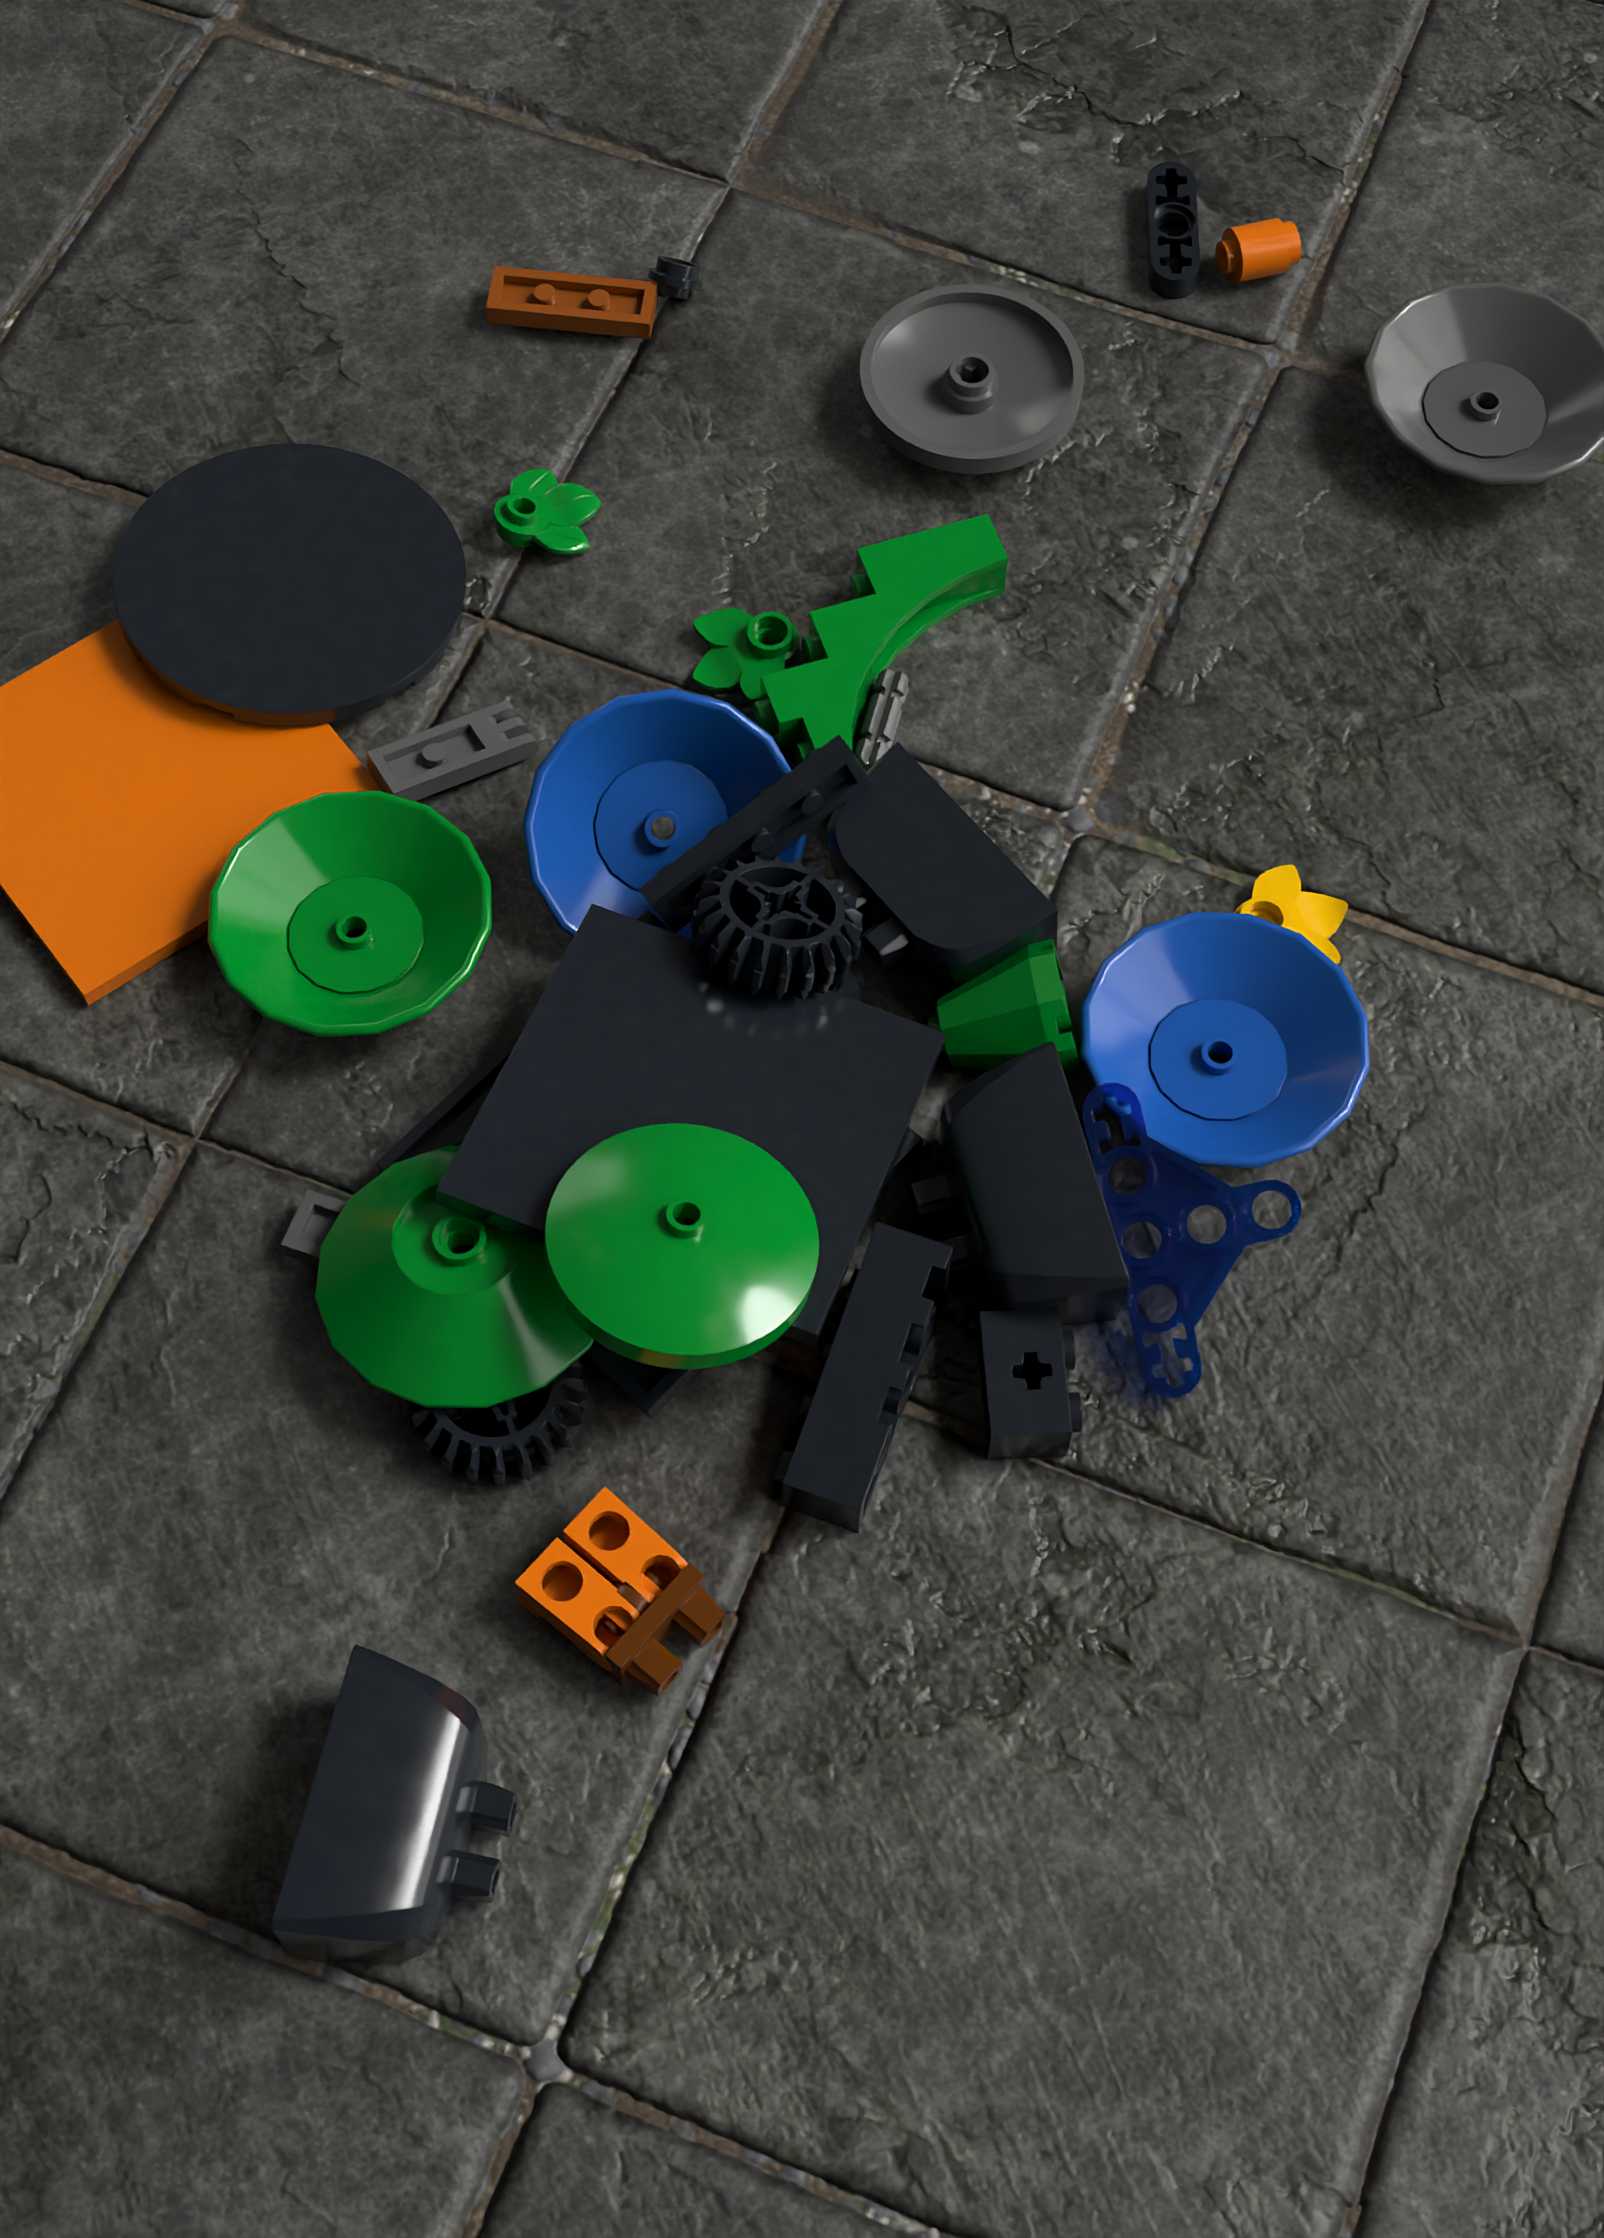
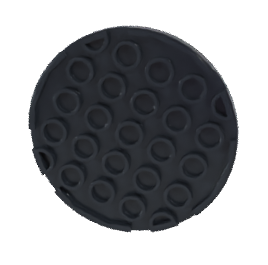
M290 443L248 447L207 459L181 472L156 490L132 517L120 539L113 567V594L118 621L125 640L136 658L143 661L160 677V682L163 686L197 707H202L203 704H206L218 710L233 713L235 720L262 725L302 726L322 724L358 716L384 705L385 698L400 691L408 684L412 686L417 685L445 656V648L452 639L456 629L460 628L466 605L467 575L461 542L453 524L437 502L416 482L380 461L340 448L313 444Z

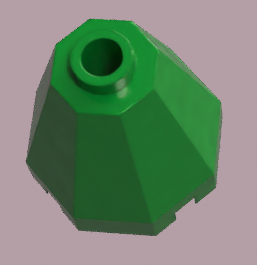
M1053 939L1032 943L995 967L937 1000L938 1015L928 1018L929 1027L947 1033L941 1053L947 1052L950 1064L953 1067L991 1070L1033 1048L1053 1041L1064 1074L1069 1075L1082 1072L1081 1056L1068 996L1063 986L1062 980L1064 979Z

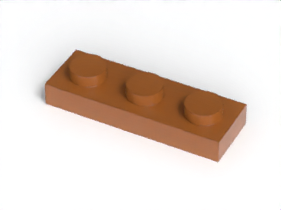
M495 266L486 303L487 323L650 339L658 301V283Z

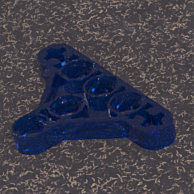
M1104 1083L1095 1087L1087 1095L1083 1104V1121L1096 1176L1129 1278V1288L1125 1300L1141 1369L1147 1386L1156 1395L1166 1399H1180L1189 1395L1198 1386L1202 1376V1360L1195 1334L1197 1325L1245 1249L1278 1242L1289 1237L1297 1228L1302 1214L1301 1200L1297 1192L1289 1184L1279 1180H1263L1236 1187L1227 1185L1150 1138L1137 1095L1125 1085ZM1115 1097L1118 1107L1129 1106L1131 1114L1123 1116L1121 1120L1125 1142L1134 1136H1138L1140 1147L1119 1146L1102 1155L1099 1150V1144L1112 1145L1111 1134L1107 1122H1095L1093 1114L1103 1110L1102 1100ZM1122 1159H1132L1139 1162L1146 1172L1144 1186L1132 1195H1123L1116 1192L1108 1182L1110 1168ZM1265 1193H1276L1283 1196L1288 1201L1291 1209V1216L1288 1222L1277 1229L1261 1227L1252 1215L1254 1201ZM1210 1207L1223 1215L1226 1222V1230L1218 1241L1212 1244H1202L1190 1236L1187 1222L1194 1211ZM1137 1222H1146L1158 1229L1162 1243L1159 1250L1153 1256L1139 1259L1131 1256L1125 1250L1123 1236L1131 1225ZM1151 1286L1168 1288L1174 1294L1177 1301L1174 1315L1162 1323H1153L1146 1320L1138 1310L1140 1294ZM1179 1326H1183L1186 1339L1172 1338L1178 1360L1189 1359L1192 1370L1182 1374L1183 1385L1170 1387L1166 1377L1155 1378L1153 1373V1367H1157L1163 1362L1160 1342L1158 1341L1150 1347H1146L1143 1335H1164Z

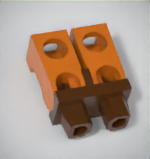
M604 1487L563 1530L564 1543L557 1537L514 1582L517 1600L519 1604L538 1619L540 1617L544 1618L571 1640L587 1657L607 1670V1674L621 1686L630 1678L638 1686L660 1697L683 1670V1663L661 1643L675 1628H678L702 1649L723 1628L726 1615L713 1598L705 1592V1575L690 1562L687 1563L653 1529L608 1488Z

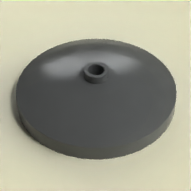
M981 284L948 285L926 290L905 299L890 309L875 324L866 338L861 352L859 368L860 399L863 409L877 433L894 449L908 458L923 465L948 472L962 474L995 473L1022 466L1039 458L1065 437L1077 418L1081 406L1085 379L1084 363L1080 348L1067 326L1053 312L1037 301L1020 293L995 286Z

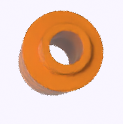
M1279 218L1226 228L1223 232L1222 240L1216 244L1217 265L1220 272L1227 274L1233 283L1285 273L1288 271L1289 266L1297 265L1301 258V240L1298 229L1292 221L1282 222Z

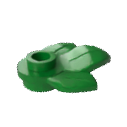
M531 469L515 477L510 484L509 495L500 498L496 502L493 510V522L499 537L510 545L529 547L537 543L548 552L555 554L582 553L588 551L589 543L579 526L594 517L600 508L601 501L594 493L581 485L574 483L558 485L554 473L549 469Z
M729 608L702 615L693 621V628L711 649L695 668L693 682L704 689L715 692L731 691L740 686L741 692L749 702L760 701V676L785 670V665L790 663L799 651V633L786 616L777 612H763L753 617L741 609ZM774 642V643H777V644H775V645H765L764 643Z

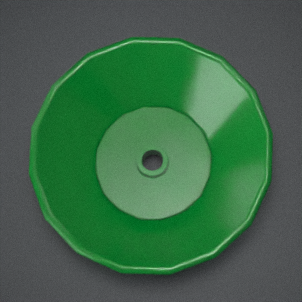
M379 790L322 793L272 813L231 849L209 893L208 944L227 986L268 1021L318 1037L380 1034L431 1013L471 976L492 930L491 879L470 838L430 806ZM356 930L365 931L360 937H347V934Z
M448 1145L391 1165L348 1199L320 1248L315 1300L332 1348L372 1387L426 1408H488L546 1387L584 1355L594 1342V1339L570 1318L558 1301L546 1271L544 1244L436 1204V1190L460 1145ZM461 1245L473 1247L466 1253H452L456 1247Z

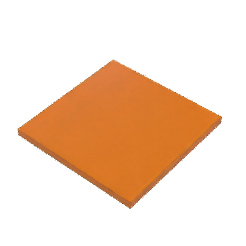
M118 619L0 686V889L88 1006L208 933L209 893L231 849L272 813L322 793L382 791L376 780L328 723L276 726L235 720L233 713L218 710L206 704H203L202 707H197L177 696L161 684L160 677L143 661L136 658L125 640Z

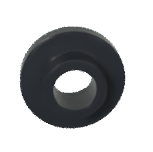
M658 256L656 267L650 268L648 273L649 279L658 282L659 293L680 299H688L689 291H701L703 283L698 279L701 268L699 265L668 256Z

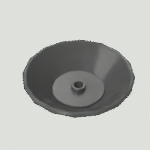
M1501 282L1449 284L1408 299L1376 329L1363 365L1370 408L1398 446L1435 471L1483 485L1538 484L1583 466L1604 445V341L1589 321L1550 296Z

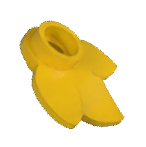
M1293 864L1275 867L1262 873L1254 882L1251 899L1241 904L1234 913L1251 914L1300 933L1335 964L1340 962L1341 956L1338 950L1328 939L1338 930L1348 908L1346 901L1323 894L1301 891L1299 873Z

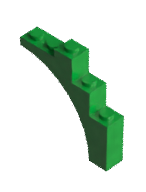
M989 514L857 548L856 573L849 575V585L853 600L809 611V636L802 638V650L806 664L760 676L761 701L753 703L756 724L773 737L783 756L795 753L797 764L799 765L812 751L823 747L838 734L852 750L857 723L875 687L878 673L889 668L895 658L929 628L963 608L1004 594L1008 556ZM832 813L820 821L823 826H828Z

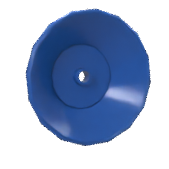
M674 688L617 696L570 724L535 770L522 823L530 880L559 928L571 937H574L591 904L636 920L649 910L664 922L639 888L655 877L662 867L674 862L704 839L710 830L723 824L752 802L759 792L774 785L792 770L773 737L727 702ZM662 816L670 818L673 821V831L665 838L655 837L651 833L653 821ZM806 833L778 854L782 861L794 863L800 858L802 860L807 842ZM691 922L677 932L678 935L695 941L691 938L693 930L691 929Z
M1191 912L1142 928L1102 961L1081 1005V1059L1102 1105L1144 1144L1197 1166L1259 1168L1310 1151L1351 1114L1370 1069L1367 1015L1344 971L1302 934L1251 914ZM1209 1055H1223L1228 1059V1062L1216 1063L1209 1058Z

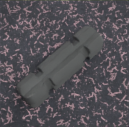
M887 668L878 673L874 687L875 694L871 696L860 733L862 737L858 741L854 753L866 772L892 747L902 713L900 709L905 703L909 689V678L902 671L895 672Z

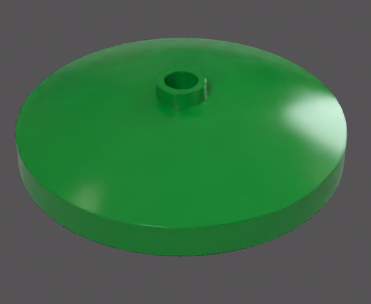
M682 1123L655 1124L634 1128L612 1136L588 1150L577 1159L558 1183L547 1211L544 1234V1260L547 1275L558 1301L570 1318L592 1339L609 1350L640 1363L671 1369H703L730 1364L759 1352L778 1339L792 1325L806 1304L812 1289L819 1256L818 1228L810 1202L792 1174L779 1161L760 1147L737 1135L707 1126Z

